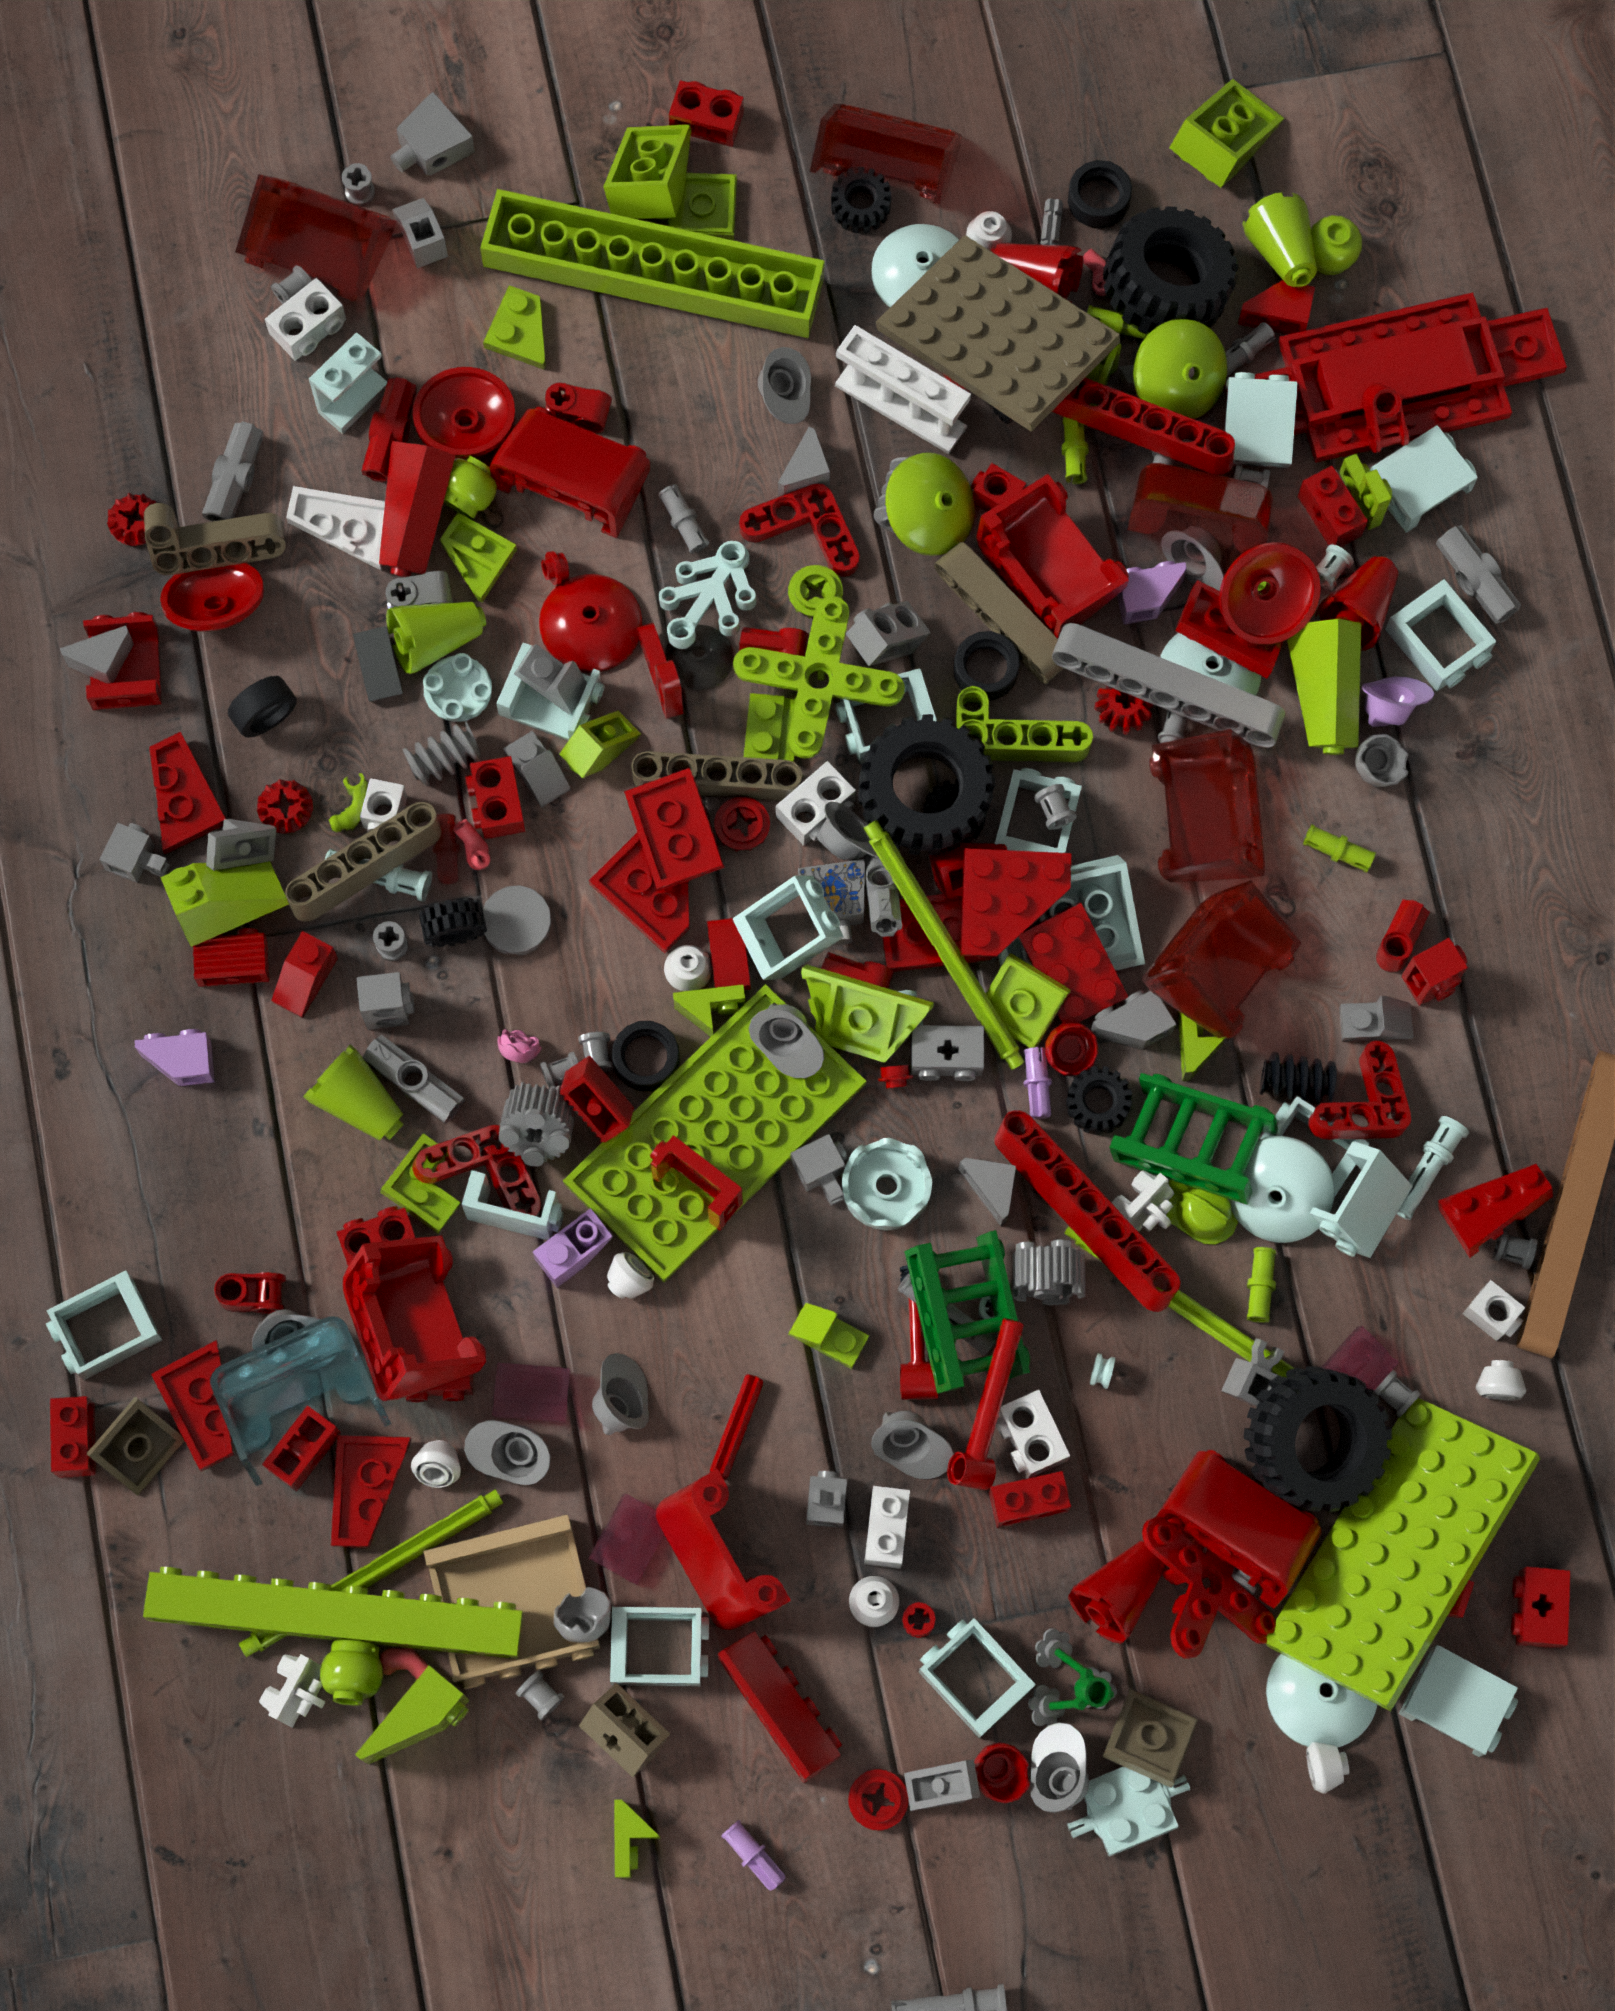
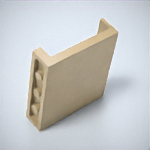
M568 1515L423 1551L426 1565L430 1571L435 1595L442 1596V1602L456 1604L457 1598H470L479 1600V1606L492 1608L494 1607V1602H508L516 1604V1610L523 1612L518 1659L448 1652L453 1672L452 1679L456 1685L463 1684L464 1689L475 1688L484 1685V1678L499 1674L500 1680L510 1679L522 1675V1668L535 1665L536 1671L558 1666L557 1659L571 1656L572 1661H580L593 1657V1650L600 1649L598 1639L584 1643L569 1642L562 1637L554 1626V1610L561 1604L564 1597L568 1593L573 1597L581 1596L586 1589Z

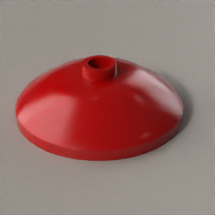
M456 367L436 374L421 387L413 405L414 425L422 441L427 446L455 454V458L461 459L487 454L501 445L513 428L516 413L514 399L507 385L491 372L475 367ZM463 423L471 424L470 426L466 427L461 426Z
M1280 542L1257 545L1241 554L1224 575L1219 592V605L1223 619L1236 635L1251 643L1274 644L1287 640L1302 630L1316 611L1321 593L1319 573L1312 560L1304 552L1292 545ZM1266 582L1265 588L1258 591L1259 584Z
M247 563L175 574L163 587L160 602L164 615L173 624L192 631H218L242 622L258 608L264 597V584L259 572Z
M598 574L575 576L555 587L544 601L539 618L540 635L549 654L562 664L573 660L583 673H592L593 669L603 672L624 662L637 647L639 637L636 628L642 626L641 610L631 591L619 581ZM587 611H593L596 613V615L590 619L585 618L583 616L584 613Z

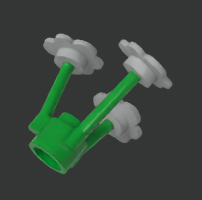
M1055 1628L1048 1629L1043 1635V1640H1039L1036 1643L1035 1650L1038 1652L1036 1663L1040 1667L1050 1665L1052 1668H1058L1063 1661L1080 1674V1678L1074 1684L1075 1700L1061 1701L1059 1700V1691L1056 1688L1049 1689L1043 1684L1036 1686L1034 1697L1029 1699L1028 1706L1033 1710L1032 1721L1037 1726L1056 1724L1057 1718L1064 1715L1065 1709L1076 1708L1084 1710L1091 1706L1096 1709H1103L1108 1701L1114 1699L1117 1694L1116 1687L1110 1683L1111 1674L1107 1671L1099 1672L1094 1667L1086 1668L1070 1656L1073 1649L1071 1644L1068 1643L1070 1639L1069 1634L1065 1631L1059 1632Z

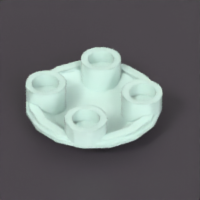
M458 653L455 656L439 660L429 669L423 679L424 697L429 708L438 717L451 722H465L477 717L487 707L492 696V681L487 670L477 660L472 659L465 653Z

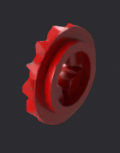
M128 493L126 497L116 499L113 507L108 510L107 525L112 536L117 541L129 546L145 544L144 511L148 506L156 503V501L148 498L144 493L141 495ZM139 508V515L143 520L135 521L129 527V520L124 516L133 515Z
M279 779L276 783L266 785L265 790L258 796L257 813L259 819L265 825L274 826L276 833L288 834L296 832L307 824L312 815L313 801L306 787H303L295 780L284 781ZM283 794L288 802H294V805L288 807V818H285L280 808H275V806L280 804L281 795Z
M749 797L732 798L721 805L716 813L714 820L715 833L723 846H728L736 852L739 850L752 851L754 847L763 844L770 831V818L765 807L755 799ZM737 813L740 814V817H743L745 822H752V824L748 825L747 836H744L740 829L732 828L737 825Z
M882 1769L867 1771L861 1774L850 1788L848 1797L849 1809L855 1820L869 1830H887L899 1823L906 1813L908 1807L906 1787L901 1779L892 1772ZM884 1784V1798L894 1803V1806H881L879 1811L876 1812V1816H872L873 1803L868 1801L867 1798L862 1797V1794L875 1795L877 1789H880V1785Z

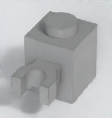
M117 822L99 859L106 871L136 883L144 869L162 877L167 875L170 864L166 863V858L152 853L155 845L148 835L149 831L133 823H130L127 827Z
M828 1134L791 1152L790 1161L806 1192L821 1186L830 1206L844 1200V1194L835 1179L843 1174L845 1169L844 1162L848 1160L840 1141L834 1143Z
M1256 1338L1252 1346L1251 1362L1236 1358L1221 1391L1251 1406L1257 1407L1259 1401L1256 1399V1396L1262 1389L1269 1391L1272 1388L1269 1383L1278 1375L1270 1371L1281 1360L1285 1351L1273 1347L1270 1355L1265 1358L1264 1349L1267 1342Z
M818 1471V1477L810 1476L806 1525L843 1528L847 1479H840V1473Z

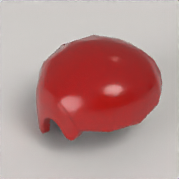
M1063 1023L1050 1032L1045 1041V1055L1048 1063L1053 1069L1065 1076H1076L1085 1069L1087 1071L1094 1065L1098 1056L1096 1035L1088 1027L1080 1023Z
M997 1742L985 1746L975 1758L974 1763L979 1790L986 1798L1006 1804L1019 1800L1029 1789V1763L1015 1746Z

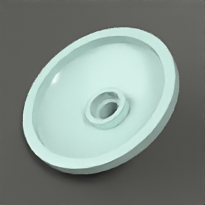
M929 224L908 225L889 234L878 246L872 261V281L882 301L891 307L959 239L949 231ZM920 257H924L928 260V262L920 263L917 261V259Z
M1177 633L1167 643L1161 654L1163 659L1255 696L1257 695L1261 675L1249 671L1238 663L1217 654L1215 651L1194 640L1188 639L1180 633ZM1208 661H1214L1217 663L1218 667L1216 669H1210L1206 665V663Z
M1272 1136L1258 1140L1244 1173L1249 1178L1252 1188V1195L1248 1205L1229 1199L1234 1216L1250 1233L1267 1241L1288 1243L1304 1239L1319 1229L1320 1224L1310 1212L1313 1207L1331 1212L1335 1198V1184L1327 1162L1313 1147L1295 1138ZM1273 1190L1279 1191L1282 1194V1200L1276 1201L1272 1199L1270 1192Z
M1282 1654L1273 1663L1267 1678V1703L1275 1723L1290 1739L1306 1747H1309L1312 1742L1334 1745L1337 1748L1354 1741L1367 1729L1376 1712L1377 1704ZM1322 1684H1328L1332 1688V1695L1330 1697H1323L1320 1694L1319 1689Z

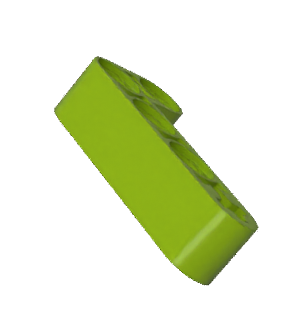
M975 686L966 687L958 696L956 728L960 729L962 725H965L971 730L972 735L979 737L985 745V756L989 755L991 760L1078 762L1085 759L1090 752L1093 733L1091 728L1084 722L989 719L988 695L983 689ZM967 702H976L981 709L971 712L965 709L963 705ZM1008 735L1015 740V743L1003 745L999 742L998 738ZM1044 736L1050 741V744L1039 746L1034 743L1033 738ZM1058 737H1061V746H1056ZM1072 738H1078L1080 745H1074Z

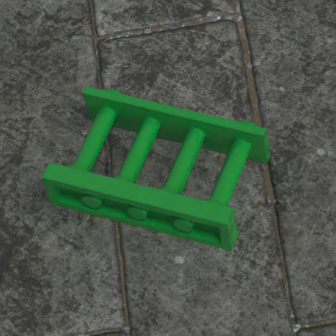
M1141 1073L1139 1077L1143 1094L1148 1096L1131 1136L1123 1138L1114 1135L1109 1146L1114 1162L1144 1170L1154 1175L1161 1173L1170 1180L1248 1205L1252 1195V1188L1249 1178L1244 1173L1261 1132L1276 1136L1279 1130L1276 1116L1262 1106L1254 1105L1253 1107H1248L1172 1083L1168 1077L1161 1074L1150 1076ZM1161 1100L1181 1105L1165 1145L1159 1147V1149L1146 1145L1144 1140ZM1197 1110L1212 1115L1214 1118L1198 1156L1191 1160L1179 1156L1177 1151L1192 1115ZM1231 1121L1248 1128L1232 1167L1227 1168L1225 1171L1213 1167L1211 1161L1227 1122Z
M997 1230L989 1231L976 1237L977 1247L936 1254L932 1249L931 1243H926L904 1251L937 1394L963 1387V1379L966 1375L989 1370L993 1355L961 1361L957 1356L955 1348L956 1340L993 1332L999 1333V1327L1002 1324L1003 1318L1018 1321L1003 1260L1005 1249L1002 1241L998 1239ZM982 1261L986 1282L947 1290L941 1287L938 1275L940 1268ZM990 1296L995 1317L954 1326L949 1322L946 1309L948 1304ZM1022 1336L1016 1350L1009 1379L1030 1373V1354L1027 1347L1023 1344Z

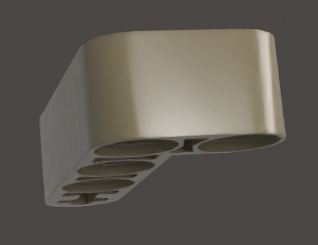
M154 503L144 511L145 540L154 570L162 575H175L271 559L280 556L286 549L284 523L277 514L262 513L178 527L175 512L167 504Z

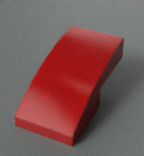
M733 918L707 921L715 988L744 985V990H751L746 945Z

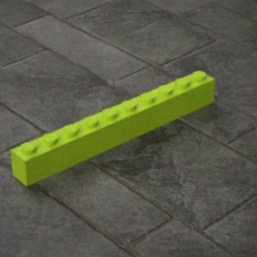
M160 1567L159 1573L149 1572L143 1617L147 1621L326 1640L350 1639L369 1642L375 1645L518 1659L523 1612L516 1610V1604L494 1602V1607L492 1608L479 1606V1600L457 1598L456 1604L444 1603L442 1602V1596L432 1594H420L419 1600L405 1599L404 1592L383 1590L382 1596L367 1595V1588L346 1586L345 1592L330 1591V1584L309 1582L308 1588L293 1587L294 1581L278 1578H272L271 1584L256 1583L257 1577L239 1574L234 1575L233 1581L219 1579L220 1573L211 1571H197V1577L182 1575V1569L173 1567Z

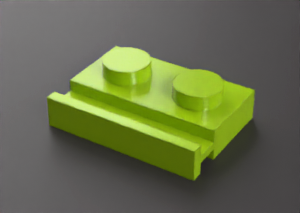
M750 693L743 757L779 759L794 762L795 755L789 749L788 736L796 697L791 699L784 698L785 696Z

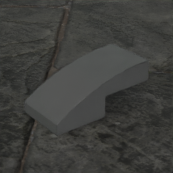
M387 626L354 633V642L369 702L403 694Z

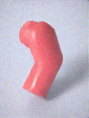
M1091 248L1084 254L1083 264L1093 272V291L1099 296H1105L1103 270L1106 260Z
M467 819L460 821L453 828V831L464 843L466 862L474 870L485 869L491 860L487 843Z
M389 1648L382 1652L380 1658L383 1674L391 1675L396 1670H408L418 1679L429 1666L411 1648Z

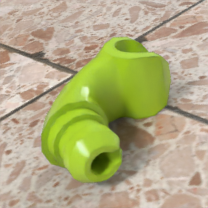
M359 773L361 780L355 786L350 785L348 777H345L343 780L344 786L348 794L353 797L352 804L345 808V811L341 812V814L333 815L329 819L332 831L339 833L345 829L353 831L361 820L360 815L368 788V782L362 773Z

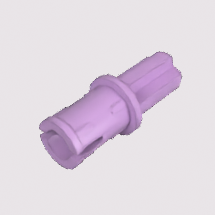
M1039 1047L1028 1048L1024 1050L1027 1080L1024 1081V1087L1028 1088L1030 1116L1034 1119H1046L1051 1115L1049 1086L1052 1084V1079L1048 1078L1045 1048L1041 1047L1040 1052H1038Z
M740 1820L722 1834L721 1837L728 1842L743 1860L741 1865L743 1867L747 1865L769 1891L776 1889L785 1880V1874L764 1851L766 1846L764 1844L760 1846L744 1828Z

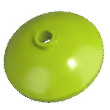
M1175 319L1156 327L1143 340L1136 354L1133 378L1137 395L1142 400L1194 420L1204 415L1219 399L1227 378L1226 353L1218 336L1206 325L1188 319ZM1193 367L1194 375L1190 379L1189 370Z
M920 453L903 460L890 476L885 496L886 512L893 531L904 545L922 555L939 556L946 554L959 542L966 540L974 522L975 501L967 477L953 461L936 453Z

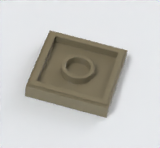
M1130 1689L1102 1757L1172 1788L1198 1719Z

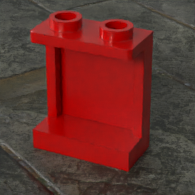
M674 1135L668 1142L662 1140L652 1151L650 1158L653 1159L651 1162L653 1179L660 1182L671 1168L680 1172L714 1199L708 1206L709 1223L721 1231L743 1204L742 1188Z

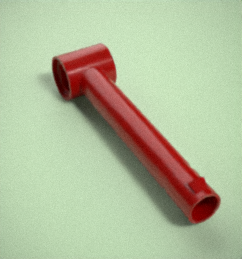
M1003 1318L1002 1324L999 1327L1000 1331L996 1347L993 1352L966 1452L954 1453L948 1463L947 1476L949 1482L953 1485L988 1490L994 1483L996 1465L994 1460L988 1458L987 1455L1014 1363L1016 1350L1022 1336L1024 1324L1021 1322Z

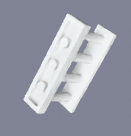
M853 326L836 351V357L848 365L836 381L835 387L949 454L967 429V425L957 420V418L970 401L971 393L860 327Z

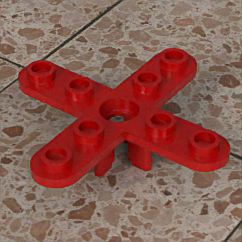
M1154 1517L1147 1520L1143 1525L1142 1537L1146 1547L1170 1568L1163 1571V1577L1176 1586L1185 1582L1189 1584L1186 1594L1180 1595L1172 1607V1612L1177 1614L1170 1633L1171 1644L1175 1652L1184 1659H1191L1200 1655L1217 1611L1221 1612L1255 1643H1267V1635L1275 1631L1276 1620L1263 1604L1231 1577L1234 1566L1206 1547L1201 1551L1166 1519ZM1208 1577L1211 1587L1205 1589L1202 1579Z

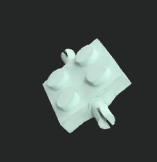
M1123 1766L1089 1781V1788L1084 1797L1087 1804V1816L1067 1823L1068 1829L1071 1831L1073 1839L1094 1830L1102 1839L1108 1856L1111 1857L1178 1829L1179 1825L1172 1812L1170 1798L1189 1791V1783H1186L1187 1779L1185 1775H1182V1777L1175 1780L1174 1785L1170 1788Z

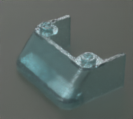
M330 1316L233 1359L216 1368L210 1379L211 1388L239 1458L256 1486L263 1484L251 1454L263 1449L270 1443L273 1437V1428L269 1418L324 1392L336 1388L340 1398L345 1403L351 1405L360 1404L371 1399L384 1427L391 1425L357 1345L346 1323L339 1317Z

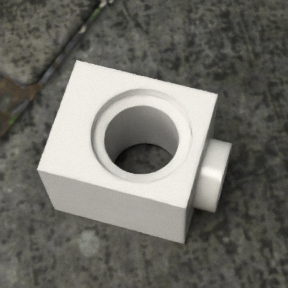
M370 778L360 815L362 825L368 832L404 810L407 800L405 786ZM386 804L392 807L391 811L386 815L380 816L374 813L375 809L380 805Z
M1490 1280L1462 1314L1494 1340L1498 1341L1504 1334L1511 1337L1519 1328L1523 1320L1518 1316L1525 1307ZM1490 1305H1497L1502 1308L1505 1315L1503 1321H1496L1490 1316L1488 1311Z

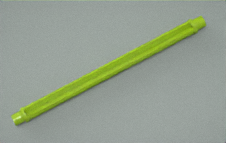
M877 820L863 827L870 838L868 842L891 875L893 882L929 941L937 950L940 959L978 1021L984 1026V1030L999 1053L1000 1058L1005 1059L1011 1070L1019 1067L1025 1062L1018 1051L1020 1049L1014 1041L963 956H960L958 947L911 870L908 869L889 833L882 829Z
M1068 1226L1064 1234L1076 1241L1075 1245L1080 1246L1099 1259ZM1178 1290L1169 1304V1308L1251 1362L1254 1340ZM1265 1348L1264 1356L1266 1358L1271 1352ZM1281 1359L1272 1367L1270 1372L1287 1378V1371L1294 1369V1367Z
M496 1489L485 1496H478V1498L454 1511L448 1517L439 1520L374 1559L368 1565L359 1568L331 1585L330 1591L345 1592L346 1586L369 1587L424 1554L423 1551L434 1548L485 1516L492 1514L491 1510L503 1504L502 1499ZM251 1632L250 1637L238 1644L247 1658L258 1650L260 1652L264 1651L267 1647L287 1635Z

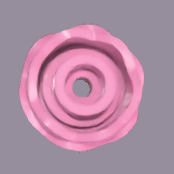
M504 1029L501 1037L498 1036L497 1038L498 1049L501 1055L518 1063H528L535 1059L542 1048L539 1046L540 1043L537 1037H527L521 1030H514L509 1033L508 1030Z

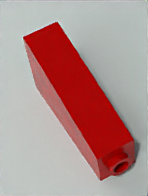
M392 441L379 564L392 567L390 574L404 578L410 577L411 573L420 575L426 573L455 454L427 445Z

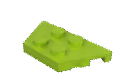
M808 964L802 967L801 970L802 979L807 980L811 996L808 1002L811 1013L816 1019V1033L831 1047L883 1063L892 1057L934 1006V1002Z

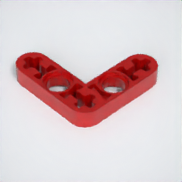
M816 483L751 507L740 516V534L745 540L754 543L809 523L832 571L838 576L847 577L854 574L858 569V549L831 490L824 484ZM813 495L823 499L825 514L820 516L817 504L811 503ZM782 506H790L795 510L796 515L790 520H782L777 516L776 512ZM768 512L771 513L773 526H770V520H767ZM754 519L756 523H761L760 530L755 531L753 527H749V520ZM826 523H835L839 526L840 533L832 538L826 537L821 532V528ZM840 544L846 558L851 557L849 565L845 566L843 562H837L838 550L836 547Z
M654 623L637 627L640 645L665 718L669 719L682 715V690L674 662L666 660Z
M1377 1040L1371 1041L1366 1045L1359 1057V1065L1369 1102H1332L1318 1105L1308 1120L1309 1128L1315 1136L1326 1140L1397 1138L1404 1134L1411 1123V1112L1395 1053L1388 1044ZM1377 1083L1389 1085L1392 1088L1393 1095L1381 1093L1377 1088ZM1352 1115H1362L1367 1120L1368 1126L1361 1127L1355 1124Z
M490 1125L427 1147L419 1152L413 1162L412 1169L415 1177L422 1183L427 1184L436 1183L485 1165L504 1208L536 1216L541 1208L540 1197L520 1155L514 1156L515 1152H509V1147H504V1144L501 1143L498 1150L495 1145L485 1147L481 1152L482 1156H480L479 1147L487 1144L491 1136L494 1140H499L500 1125ZM457 1146L468 1148L472 1154V1159L468 1162L458 1161L454 1157L453 1149ZM445 1153L446 1161L438 1164L434 1173H432L430 1168L424 1169L422 1167L426 1159L430 1163L441 1161ZM504 1166L514 1168L518 1173V1180L512 1183L504 1181L500 1176V1168ZM521 1186H523V1188H522V1190L520 1191L519 1196H518V1194H517V1192H516L515 1190H517V1189H519ZM519 1197L523 1204L529 1203L531 1205L527 1213L524 1209L518 1210L516 1208L520 1201Z

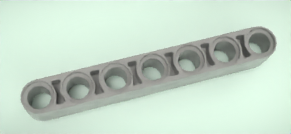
M1075 623L1065 624L1061 629L1052 654L1053 661L1062 668L1259 747L1270 748L1276 744L1285 717V711L1279 705Z

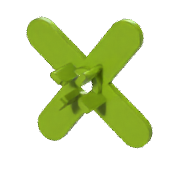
M836 596L825 597L817 603L805 657L747 647L740 650L733 660L734 672L743 681L798 691L788 736V746L790 751L799 758H812L821 751L833 697L889 707L899 703L905 692L902 678L893 672L840 663L849 620V607L843 599ZM817 671L818 680L824 681L827 674L829 683L824 688H813L809 683L810 675Z

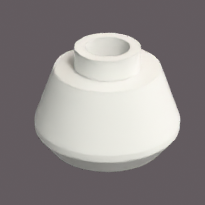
M986 211L969 223L966 236L986 249L991 250L1000 243H1010L1012 231L1003 216L997 212Z
M683 945L674 949L666 958L664 964L665 976L667 981L677 990H699L710 980L712 962L709 955L703 949L694 945Z
M629 1252L617 1253L614 1256L607 1274L609 1280L608 1287L613 1294L621 1299L625 1297L633 1299L653 1288L654 1276L643 1261Z
M1493 1360L1491 1361V1366L1484 1367L1476 1384V1390L1483 1398L1520 1400L1526 1393L1521 1371L1513 1368L1514 1362Z
M436 1440L426 1443L411 1462L413 1474L421 1483L429 1487H447L456 1482L460 1477L461 1468L457 1451L446 1441Z
M869 1576L858 1581L852 1588L849 1596V1607L857 1621L869 1627H879L887 1624L895 1617L899 1608V1595L895 1586L887 1579L879 1576ZM873 1592L877 1593L876 1595L870 1596V1594Z
M1312 1742L1306 1749L1308 1771L1314 1790L1324 1794L1344 1782L1343 1775L1349 1774V1764L1345 1752L1339 1753L1337 1746Z

